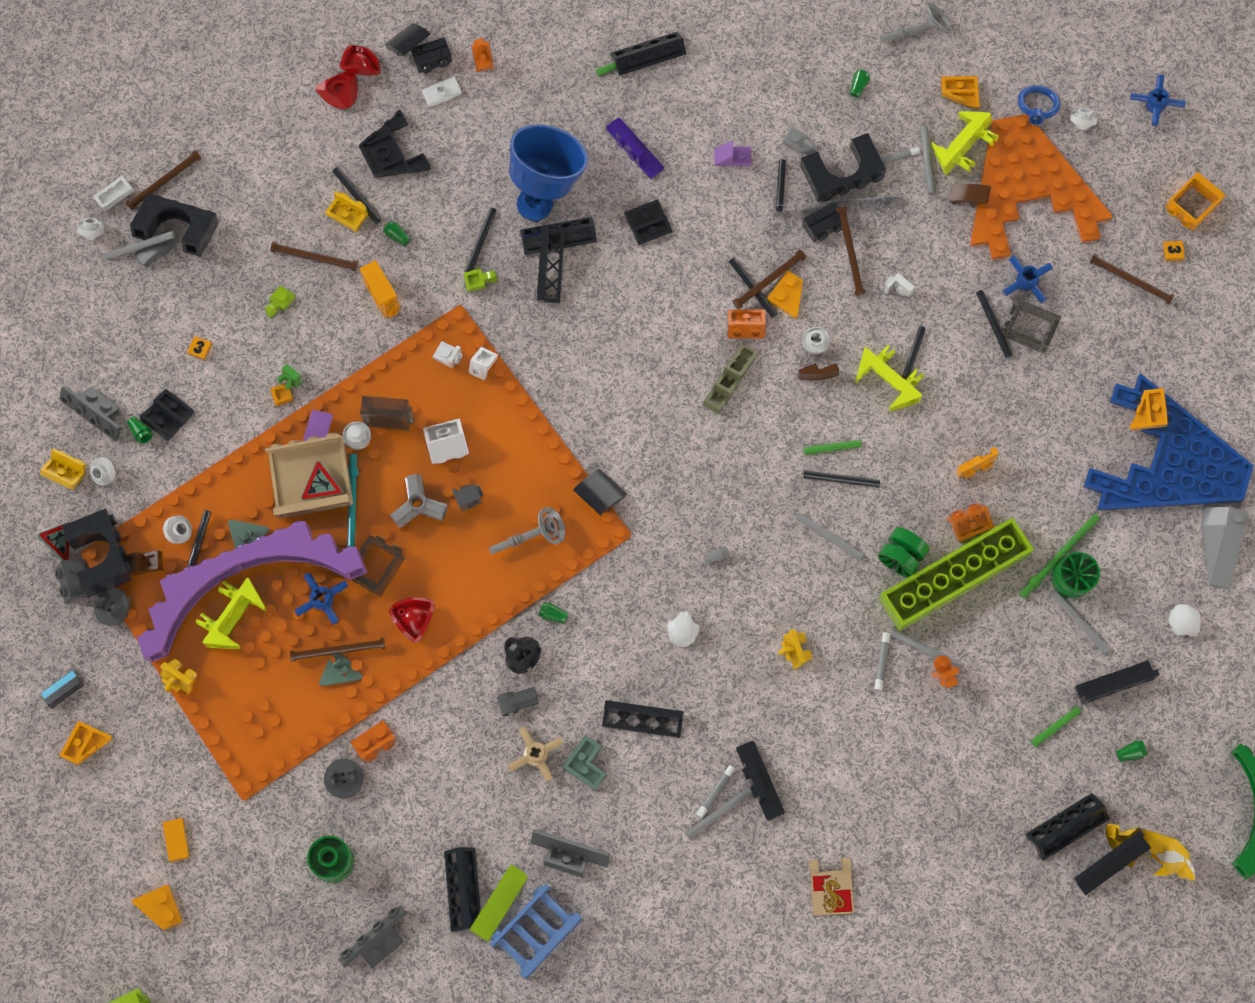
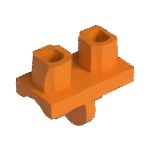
M484 38L474 40V45H471L476 72L494 69L489 41L485 42Z
M937 656L933 663L937 671L931 672L933 677L939 679L942 687L950 688L958 685L959 683L955 675L960 673L958 667L952 666L947 656Z

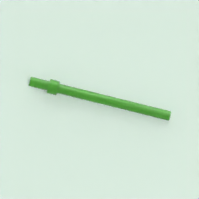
M1094 514L1036 576L1030 578L1027 586L1019 593L1021 598L1025 599L1034 589L1036 590L1051 570L1100 520L1097 514Z

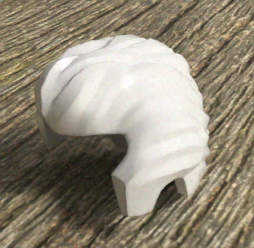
M1176 605L1171 610L1169 624L1172 627L1171 631L1177 636L1186 634L1190 637H1196L1201 627L1199 612L1188 605Z
M687 611L679 612L674 620L668 622L667 630L670 640L677 647H688L694 643L699 633V624L693 622L691 615Z

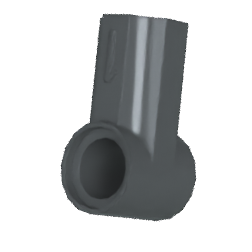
M534 687L515 693L506 692L497 696L499 707L504 717L509 716V713L513 712V714H516L521 709L539 704Z

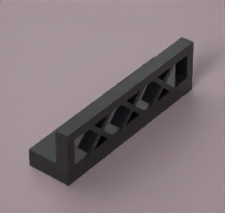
M678 32L610 53L619 76L687 54L683 37Z
M592 217L543 225L550 228L565 229L564 248L597 242ZM542 226L520 230L525 255L540 253ZM550 233V241L553 245L560 241L561 233Z
M549 226L541 227L537 288L538 302L560 303L565 229L550 228ZM550 233H561L560 241L557 244L553 245L550 241ZM555 249L559 254V259L553 264L548 259V256ZM552 268L558 272V278L553 282L547 278V273ZM551 286L557 291L556 299L546 298V291Z
M1149 660L1076 685L1075 690L1081 704L1084 705L1155 680L1160 674L1158 669L1153 671Z
M605 700L602 727L680 738L684 711ZM608 712H617L621 720L615 724L607 723ZM631 715L636 716L640 721L635 727L629 726L625 721ZM653 718L660 725L655 729H649L645 722ZM670 721L678 722L677 733L668 732L664 725Z
M1091 793L1025 835L1035 846L1038 856L1044 861L1110 819L1106 806ZM1090 802L1095 804L1091 808H1085V805ZM1072 813H1078V816L1075 818H1068ZM1055 824H1061L1057 829L1051 828ZM1038 834H1045V836L1039 839L1038 841L1034 838Z
M1138 831L1073 878L1084 895L1090 893L1151 849L1150 845L1143 838L1144 835L1141 831Z
M458 847L444 851L451 932L469 930L481 912L475 848ZM452 854H456L454 865L452 864ZM455 875L458 876V882L456 885L454 884ZM457 894L460 899L458 906L455 901ZM459 915L461 916L462 926L457 925Z

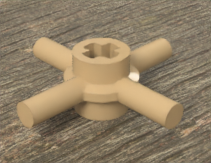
M526 727L520 728L518 731L527 747L524 750L523 757L508 764L510 771L512 772L528 763L531 766H538L546 782L551 781L553 777L545 761L547 760L548 752L564 744L561 737H558L543 745L539 742H533ZM536 750L539 752V757H531L533 755L532 751Z

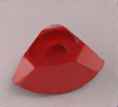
M353 44L345 49L340 61L341 69L357 75H380V63L372 50Z
M347 71L318 84L316 91L331 106L339 109L350 108L357 99L358 84L356 74H351Z
M422 597L406 598L393 604L389 609V614L399 630L409 640L417 643L421 640L429 625L435 603L433 600Z

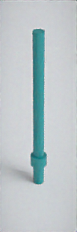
M350 454L348 470L353 505L348 506L347 547H355L356 486L359 469L357 468V454Z

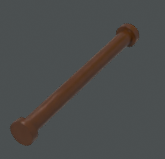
M194 150L191 156L131 201L127 200L125 202L126 205L133 211L134 207L142 202L148 193H154L195 161H200L202 158Z
M840 207L836 211L840 216L856 289L854 293L855 296L863 295L866 291L862 286L846 213L848 209L847 207Z
M275 241L271 243L270 251L273 253L277 251L350 268L354 272H356L358 267V261L356 260L352 262L279 245Z
M798 250L795 256L739 299L735 298L733 300L734 306L737 309H741L744 303L800 260H805L806 255L804 252Z
M1094 253L1089 262L1167 301L1168 305L1174 297V294L1171 293L1170 295L1097 257L1098 254Z
M383 637L376 641L299 652L292 650L290 651L291 662H296L299 659L376 648L383 650L386 649L385 640Z

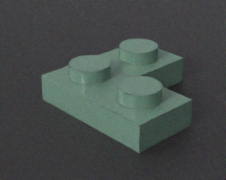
M585 735L562 767L594 791H596L607 775L591 763L602 746Z

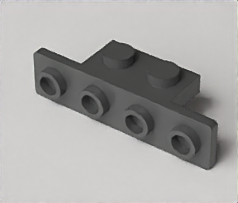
M66 386L61 387L59 399L63 404L85 418L93 426L105 433L106 436L114 441L119 439L121 427L110 419L119 412L117 405L92 387L79 395Z
M533 830L531 844L549 849L544 866L578 877L583 876L588 862L603 867L608 866L610 853L602 849L592 848L583 843L573 842L564 837L548 834L545 831Z
M400 905L391 909L386 918L376 922L371 931L361 935L357 939L356 944L351 948L345 949L338 958L341 965L345 968L361 955L373 969L404 941L392 926L407 914L404 908Z

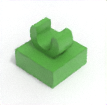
M286 364L282 368V375L278 377V383L281 384L283 381H287L288 383L285 384L286 390H289L292 386L297 388L301 384V375Z

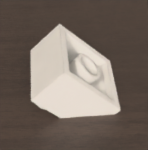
M460 418L423 428L432 464L444 463L452 458L459 459L469 454Z

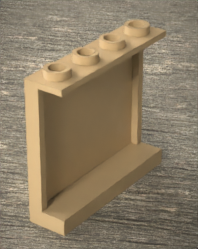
M329 433L323 438L314 436L309 437L307 441L293 440L286 445L273 444L270 446L271 448L265 449V452L269 454L276 508H273V513L278 519L353 505L345 443L341 435ZM316 461H320L340 486L343 490L342 495L305 501L301 499Z

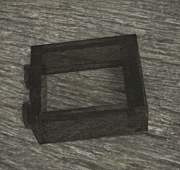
M1020 299L1017 305L1013 304L1009 313L1012 315L1011 320H1006L1002 330L1005 331L1004 338L1045 355L1062 316ZM1020 310L1050 322L1043 341L1012 329Z
M362 396L360 415L363 423L368 427L410 430V425L414 424L415 414L412 413L413 407L410 406L408 400Z
M369 535L359 550L363 560L372 545L395 557L378 583L364 575L351 579V581L381 597L405 557L402 549L399 547L387 545L386 541L380 536L373 537Z

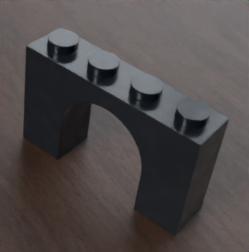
M869 133L851 139L850 148L859 165L858 170L851 176L837 177L832 175L826 169L818 152L801 158L800 166L817 202L829 201L835 195H845L851 189H861L867 183H877L885 177L886 168Z
M148 193L130 223L132 237L141 240L152 238L161 223L172 219L182 220L190 225L181 240L183 252L201 257L218 226L217 213Z
M106 508L62 526L66 540L73 550L95 541L109 543V552L104 561L97 566L77 573L81 589L88 598L132 580L130 573L133 570L129 561L126 562L125 559L128 556L124 545L121 546L122 536L120 531L115 528L117 520L114 514H110Z

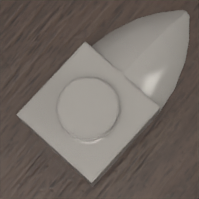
M794 128L790 129L783 141V145L797 152L808 155L815 152L819 153L815 144L807 138L808 135Z

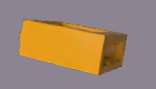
M1197 172L1169 199L1165 208L1171 216L1178 218L1184 227L1194 231L1222 203L1226 194ZM1192 187L1212 203L1197 219L1177 204Z
M374 260L359 268L363 282L384 318L397 315L399 310H401L397 295L377 261Z

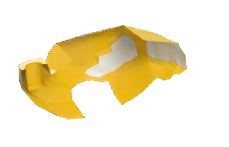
M1109 823L1106 826L1105 835L1112 850L1138 831L1143 833V838L1151 847L1149 851L1153 854L1148 857H1152L1164 865L1153 875L1166 876L1176 873L1182 879L1195 880V868L1189 858V852L1177 839L1139 827L1122 832L1119 825ZM1133 861L1127 866L1132 868L1137 861Z

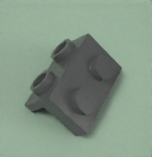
M83 558L61 561L55 569V577L60 583V595L64 598L65 603H69L75 598L87 597L81 589L77 573L86 570Z

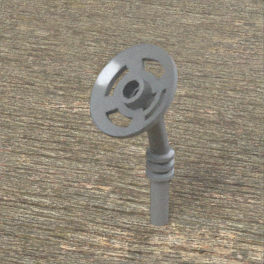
M928 2L926 4L927 12L930 16L928 22L912 28L907 27L899 29L897 32L880 35V41L886 42L899 38L901 40L911 38L914 34L932 27L935 28L936 26L946 32H950L951 25L943 12L935 4Z
M545 507L540 510L538 515L539 527L521 535L518 533L517 536L513 535V538L509 537L508 540L489 547L490 554H495L509 547L514 548L515 545L519 546V543L522 545L524 541L543 534L548 542L559 544L565 538L563 520L553 508Z

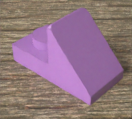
M730 141L714 149L715 166H751V147H733V141Z

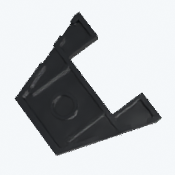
M401 109L390 120H386L378 131H374L358 145L374 178L431 170L424 153L405 160L392 135L393 132L408 126Z

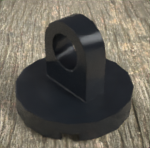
M509 637L504 645L506 665L513 673L523 674L528 672L527 669L533 668L540 659L541 647L539 642L532 637Z

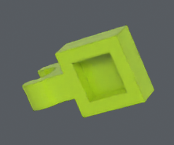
M481 269L463 273L468 292L486 288L485 283L498 282L495 270L482 273Z
M280 285L269 298L271 303L264 309L267 312L266 315L273 318L279 309L285 311L296 298L295 295Z

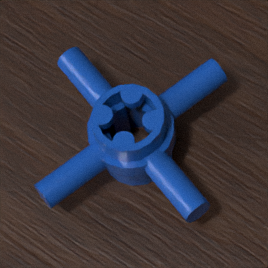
M1157 75L1156 89L1151 91L1149 95L1132 92L1130 95V100L1147 102L1148 111L1153 113L1152 126L1159 125L1160 113L1167 106L1185 108L1186 101L1169 98L1168 92L1163 89L1164 75Z
M1012 256L1009 261L1017 270L1018 275L1016 282L1005 288L1003 294L1008 296L1018 289L1024 291L1031 290L1041 304L1044 303L1047 299L1037 285L1039 277L1053 269L1051 263L1039 269L1033 266L1023 267L1016 256Z
M311 572L306 573L304 578L312 589L310 601L295 609V613L299 617L310 609L315 608L325 611L333 625L338 623L339 619L332 609L333 596L348 588L347 582L344 580L328 589L326 587H319ZM325 595V602L322 603L320 600H316L317 597Z

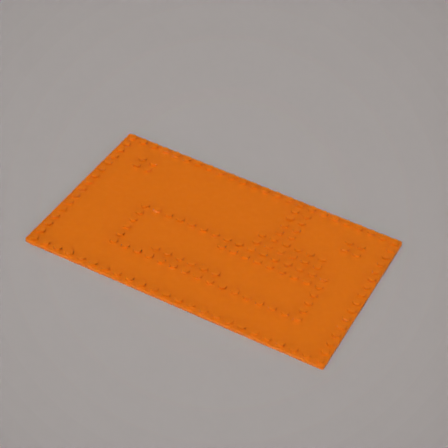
M458 305L116 528L121 533L122 540L120 543L121 546L124 545L127 554L135 552L143 554L154 550L162 551L163 570L131 575V581L114 587L121 589L131 599L129 613L124 622L138 641L137 637L143 635V632L155 630L149 608L154 607L158 602H166L160 580L165 579L169 574L182 572L187 567L204 510L211 511V516L196 565L201 564L205 559L218 557L222 552L235 550L228 525L229 520L266 526L269 528V532L265 536L273 534L278 529L288 528L295 522L305 521L310 527L314 540L319 535L330 533L335 539L339 553L347 548L348 506L281 519L274 516L273 508H276L269 454L265 452V449L271 448L270 446L273 444L286 445L293 440H300L302 442L312 410L333 415L328 434L337 433L343 437L345 427L352 422H362L370 429L371 440L367 447L361 450H353L345 444L348 468L350 454H357L359 477L357 478L355 546L361 553L368 573L348 580L328 568L306 562L293 561L264 563L242 570L223 581L239 589L246 578H249L267 610L265 612L250 603L231 633L227 635L232 641L239 644L241 648H207L202 642L209 631L196 624L197 619L206 622L200 616L201 613L217 621L232 600L218 592L219 587L229 590L221 581L207 592L189 611L177 631L169 655L152 662L159 675L162 671L160 666L163 662L168 664L173 659L178 660L182 664V669L179 671L182 674L188 669L196 672L197 678L193 683V690L190 694L182 689L178 692L172 689L170 692L242 800H247L631 537V532L613 508L600 516L573 491L580 482L588 477V474L501 357L497 356V360L488 370L485 380L469 373L470 360L480 347L496 354L498 353L462 305ZM441 341L455 348L456 346L461 347L463 357L460 363L456 364L453 369L433 359V355ZM460 418L469 454L459 459L452 458L444 463L432 464L423 428ZM413 474L422 475L425 497L448 505L443 521L425 515H418L403 528L396 525L390 515L408 501L405 477ZM465 485H479L484 495L481 497L482 503L461 512L452 490L456 488L457 491H460V488ZM416 501L413 506L420 507L423 502ZM545 507L553 508L563 520L565 538L559 544L548 542L543 534L524 541L522 545L519 543V546L515 545L514 548L509 547L495 554H490L489 547L504 542L509 537L513 538V535L517 536L518 533L521 535L539 527L538 515L540 510ZM176 515L185 517L190 522L192 528L190 538L181 544L169 542L163 533L165 521ZM96 541L80 552L89 568L97 566L104 561L109 552V543ZM311 572L318 586L328 589L344 580L347 582L349 587L333 596L332 609L339 619L338 623L333 625L325 611L315 608L310 609L299 617L295 613V609L310 601L312 589L304 578L306 573ZM325 595L317 597L316 600H320L322 603L325 602ZM422 597L433 600L435 603L429 625L423 637L417 643L409 640L399 630L389 614V609L393 604L406 598ZM383 637L385 640L386 649L383 650L376 648L342 653L351 662V668L362 675V679L359 681L320 686L319 681L328 660L332 663L336 661L333 655L299 659L296 662H291L290 651L292 650L299 652L376 641Z

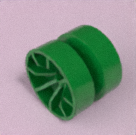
M896 527L888 538L890 544H884L877 557L882 564L891 570L897 562L898 565L895 572L908 578L915 574L919 567L917 561H923L930 548L915 533L901 527Z
M1083 552L1071 553L1053 568L1051 574L1052 585L1063 597L1079 598L1097 585L1100 579V568L1096 560L1089 554Z
M323 836L314 841L310 846L307 862L310 870L319 879L328 883H337L347 878L354 866V856L351 849L340 838Z

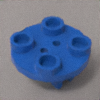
M521 192L517 198L519 214L529 221L539 222L545 219L553 208V200L534 198L524 192Z

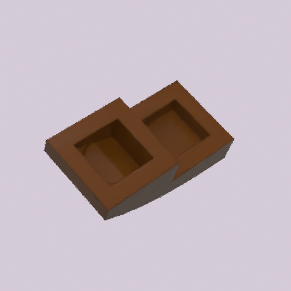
M982 184L952 185L949 201L952 204L969 202L972 206L988 204L991 187Z
M815 363L799 369L798 378L810 381L833 378L838 376L839 367L835 363L819 369Z
M154 550L143 554L135 552L127 554L128 556L125 557L126 562L129 561L133 570L130 575L163 570L162 551Z

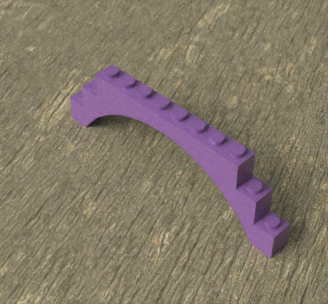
M298 521L288 528L274 531L269 536H261L252 543L242 544L235 550L222 552L218 557L205 559L199 565L186 567L182 572L169 574L165 579L160 580L166 602H158L154 607L149 608L155 630H147L143 632V635L137 637L143 657L149 663L168 656L177 631L189 611L207 592L221 581L242 570L264 563L281 561L306 562L328 568L351 580L368 573L361 553L356 546L347 547L339 553L335 539L330 533L319 535L314 540L305 521Z

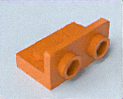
M765 309L727 310L729 339L765 338Z
M975 503L968 506L969 509L952 512L951 516L947 517V521L951 523L958 542L994 528L987 506Z
M383 720L350 743L364 763L365 761H373L378 757L377 753L383 749L384 751L391 749L397 740Z

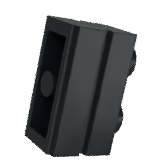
M445 37L416 46L411 50L418 73H429L434 68H443L452 62Z
M836 202L803 218L802 226L813 242L817 240L821 242L829 236L828 234L842 231L840 216L836 211L839 207Z

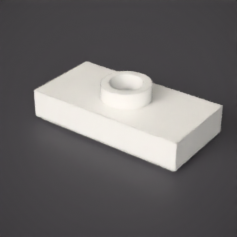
M455 77L421 90L428 107L462 94Z
M121 176L94 195L93 198L102 210L106 212L131 194L134 189Z

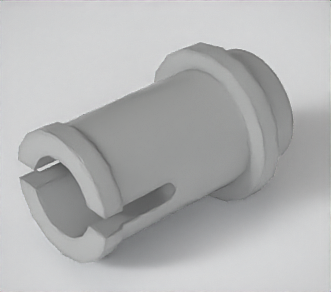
M720 546V549L704 556L708 565L711 566L721 560H728L727 558L730 557V553L726 546Z

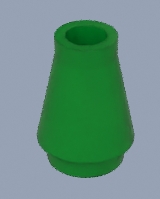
M857 69L853 74L849 93L851 96L860 97L870 81V73Z
M392 220L383 229L386 237L403 246L411 239L401 226Z
M136 416L131 417L127 421L136 442L145 444L151 440L152 430Z
M543 601L538 616L542 617V620L565 623L568 612L563 611L551 602Z
M1135 740L1116 751L1119 762L1144 759V756L1148 755L1142 740Z

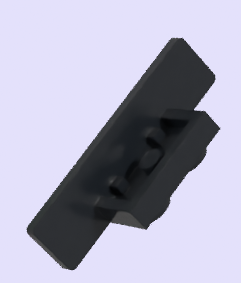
M750 741L736 747L744 767L742 773L746 780L749 779L752 786L750 787L753 798H757L766 820L769 821L784 815V808L755 742Z

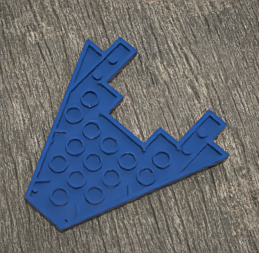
M1139 374L1134 389L1116 383L1110 403L1136 411L1144 390L1159 388L1145 376ZM1165 394L1168 426L1141 430V432L1159 437L1150 469L1132 463L1125 480L1089 468L1083 488L1101 493L1097 506L1099 511L1242 502L1245 498L1254 465Z

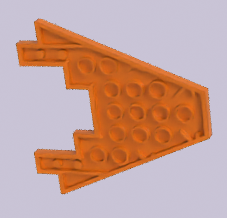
M1026 114L992 120L990 131L998 135L997 142L993 140V146L989 143L987 145L981 184L989 185L991 191L988 204L977 205L970 246L988 243L992 260L1010 257L1011 252L1002 223L1019 220L1020 217L1016 203L1050 197L1054 213L1073 211L1082 243L1099 240L1101 236L1097 222L1111 220L1112 214L1037 125H1032L1029 122V116Z

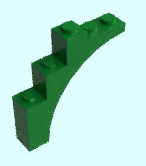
M1240 743L1231 753L1241 764L1248 777L1254 800V820L1249 840L1241 854L1231 865L1246 880L1255 873V757L1249 747L1243 746Z

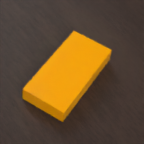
M183 818L162 822L169 862L190 858Z

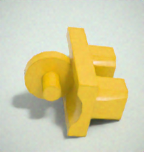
M793 629L783 636L784 641L781 642L782 649L778 651L779 656L785 655L787 661L791 660L793 669L800 668L813 658L809 649L802 651L801 645L806 643L804 632H796Z
M173 659L168 664L163 662L160 666L162 668L160 676L163 677L161 682L165 684L164 691L170 692L173 689L178 692L182 689L190 694L193 690V683L197 678L196 672L188 669L182 674L179 672L182 669V664L176 659Z

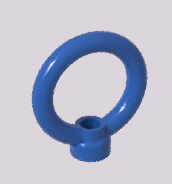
M1034 85L1026 87L1019 93L1017 98L1019 108L1029 116V122L1032 125H1041L1044 119L1055 116L1060 110L1061 103L1058 95L1044 86ZM1030 93H1042L1053 101V107L1046 112L1039 108L1032 110L1026 105L1025 97Z

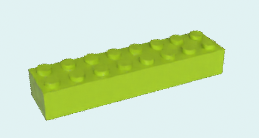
M1012 517L882 592L879 601L900 632L1031 556L1034 548Z

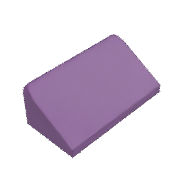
M312 410L303 441H307L309 437L314 436L319 438L326 437L333 415Z

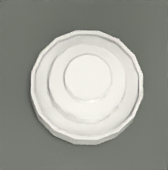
M1079 108L1072 111L1070 120L1074 122L1078 129L1087 130V128L1097 124L1098 116L1090 109Z
M86 218L77 223V232L87 240H95L105 232L104 223L95 218Z
M811 327L805 331L802 338V346L805 351L818 355L828 349L830 338L827 331L820 327Z
M352 422L343 431L344 442L350 449L361 450L370 443V429L362 422Z
M99 457L91 462L89 471L96 484L103 486L113 482L115 469L109 459Z
M176 515L165 521L163 533L169 542L181 544L190 538L192 528L190 522L185 517Z

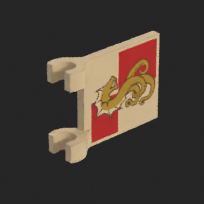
M841 858L842 870L819 871L818 860H809L813 916L854 913L850 858Z

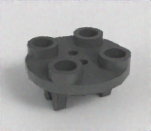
M111 588L99 593L92 605L97 620L107 626L121 625L128 616L131 599L118 588Z
M338 759L332 762L324 773L325 787L332 796L338 798L354 796L361 790L363 784L361 767L350 759Z

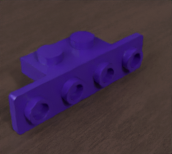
M620 117L606 126V130L616 140L618 146L625 150L629 158L650 179L664 170V166Z

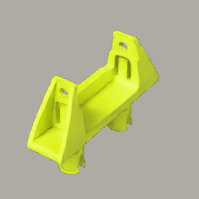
M959 111V119L966 122L967 125L949 147L945 149L937 146L934 142L931 143L932 149L946 176L957 164L967 170V172L971 171L970 167L974 168L975 162L964 155L979 138L991 146L994 145L993 140L997 142L998 135L987 130L992 124L991 113Z
M887 345L878 355H875L865 347L855 382L858 383L862 377L873 369L893 388L901 392L889 406V411L919 403L923 395L914 387L924 378V374L921 373L915 378L918 373V369H915L905 380L885 364L896 353L894 349L888 352L890 345Z
M246 578L239 589L226 581L222 582L229 590L219 587L218 592L232 600L217 621L212 620L204 613H201L200 616L206 622L196 620L197 625L209 631L202 642L207 648L240 649V645L232 641L227 635L231 633L248 608V605L251 603V605H255L266 612L267 609L249 578Z

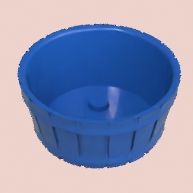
M532 124L521 127L512 135L509 148V174L515 186L525 194L542 200H555L567 195L578 178L583 174L588 162L587 152L580 141L560 128L544 124Z

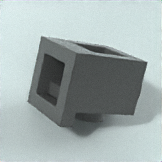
M465 485L460 488V491H457L456 488L452 490L461 512L482 503L481 497L484 495L479 485Z

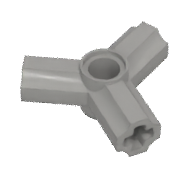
M413 474L405 477L408 501L390 515L396 525L403 528L418 515H425L443 521L448 505L425 497L422 475ZM416 501L423 502L420 507L413 506Z

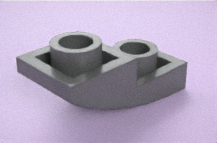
M173 239L140 249L135 253V256L143 266L148 268L159 254L165 257L176 243Z

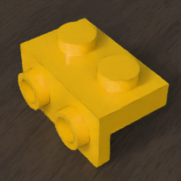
M335 191V199L326 210V216L357 233L368 217L366 206L360 201L355 202L346 193Z
M53 448L51 450V458L40 469V475L74 490L86 475V464Z

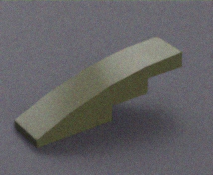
M742 343L725 366L721 376L715 382L713 389L704 400L703 406L719 414L759 352Z

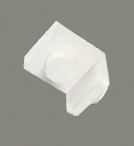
M897 273L894 277L890 276L885 282L884 292L888 294L895 287L901 296L905 295L909 298L914 293L915 286Z
M441 341L433 355L434 360L452 369L456 364L460 363L463 357L461 347L456 346L455 348Z
M480 347L470 360L469 373L485 380L488 370L497 360L498 354Z

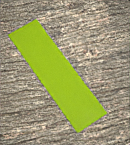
M510 864L469 930L488 942L528 879L527 874Z

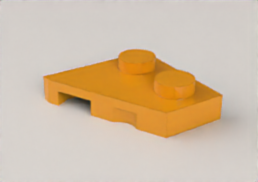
M978 76L941 77L942 97L979 111Z
M787 270L767 297V301L797 319L803 280Z
M1164 388L1144 390L1141 402L1136 410V415L1130 424V430L1168 426Z
M991 448L990 454L982 457L978 455L970 461L959 465L956 470L958 477L970 478L976 474V471L981 469L983 472L990 470L999 454L997 448Z
M78 721L59 756L76 765H80L109 743L113 737Z
M168 884L131 900L138 909L162 930H167L183 922Z

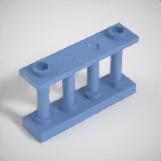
M547 884L544 887L540 885L534 891L532 900L501 932L498 930L490 938L492 940L490 945L493 948L499 944L520 965L522 970L519 973L524 979H527L582 921V917L577 912L573 915L571 913L568 914L547 894L550 890ZM540 899L563 920L562 923L564 925L559 930L557 928L554 929L533 909ZM526 914L549 935L548 938L550 940L545 945L539 944L519 924ZM512 929L535 950L534 953L536 955L531 960L525 959L504 938Z

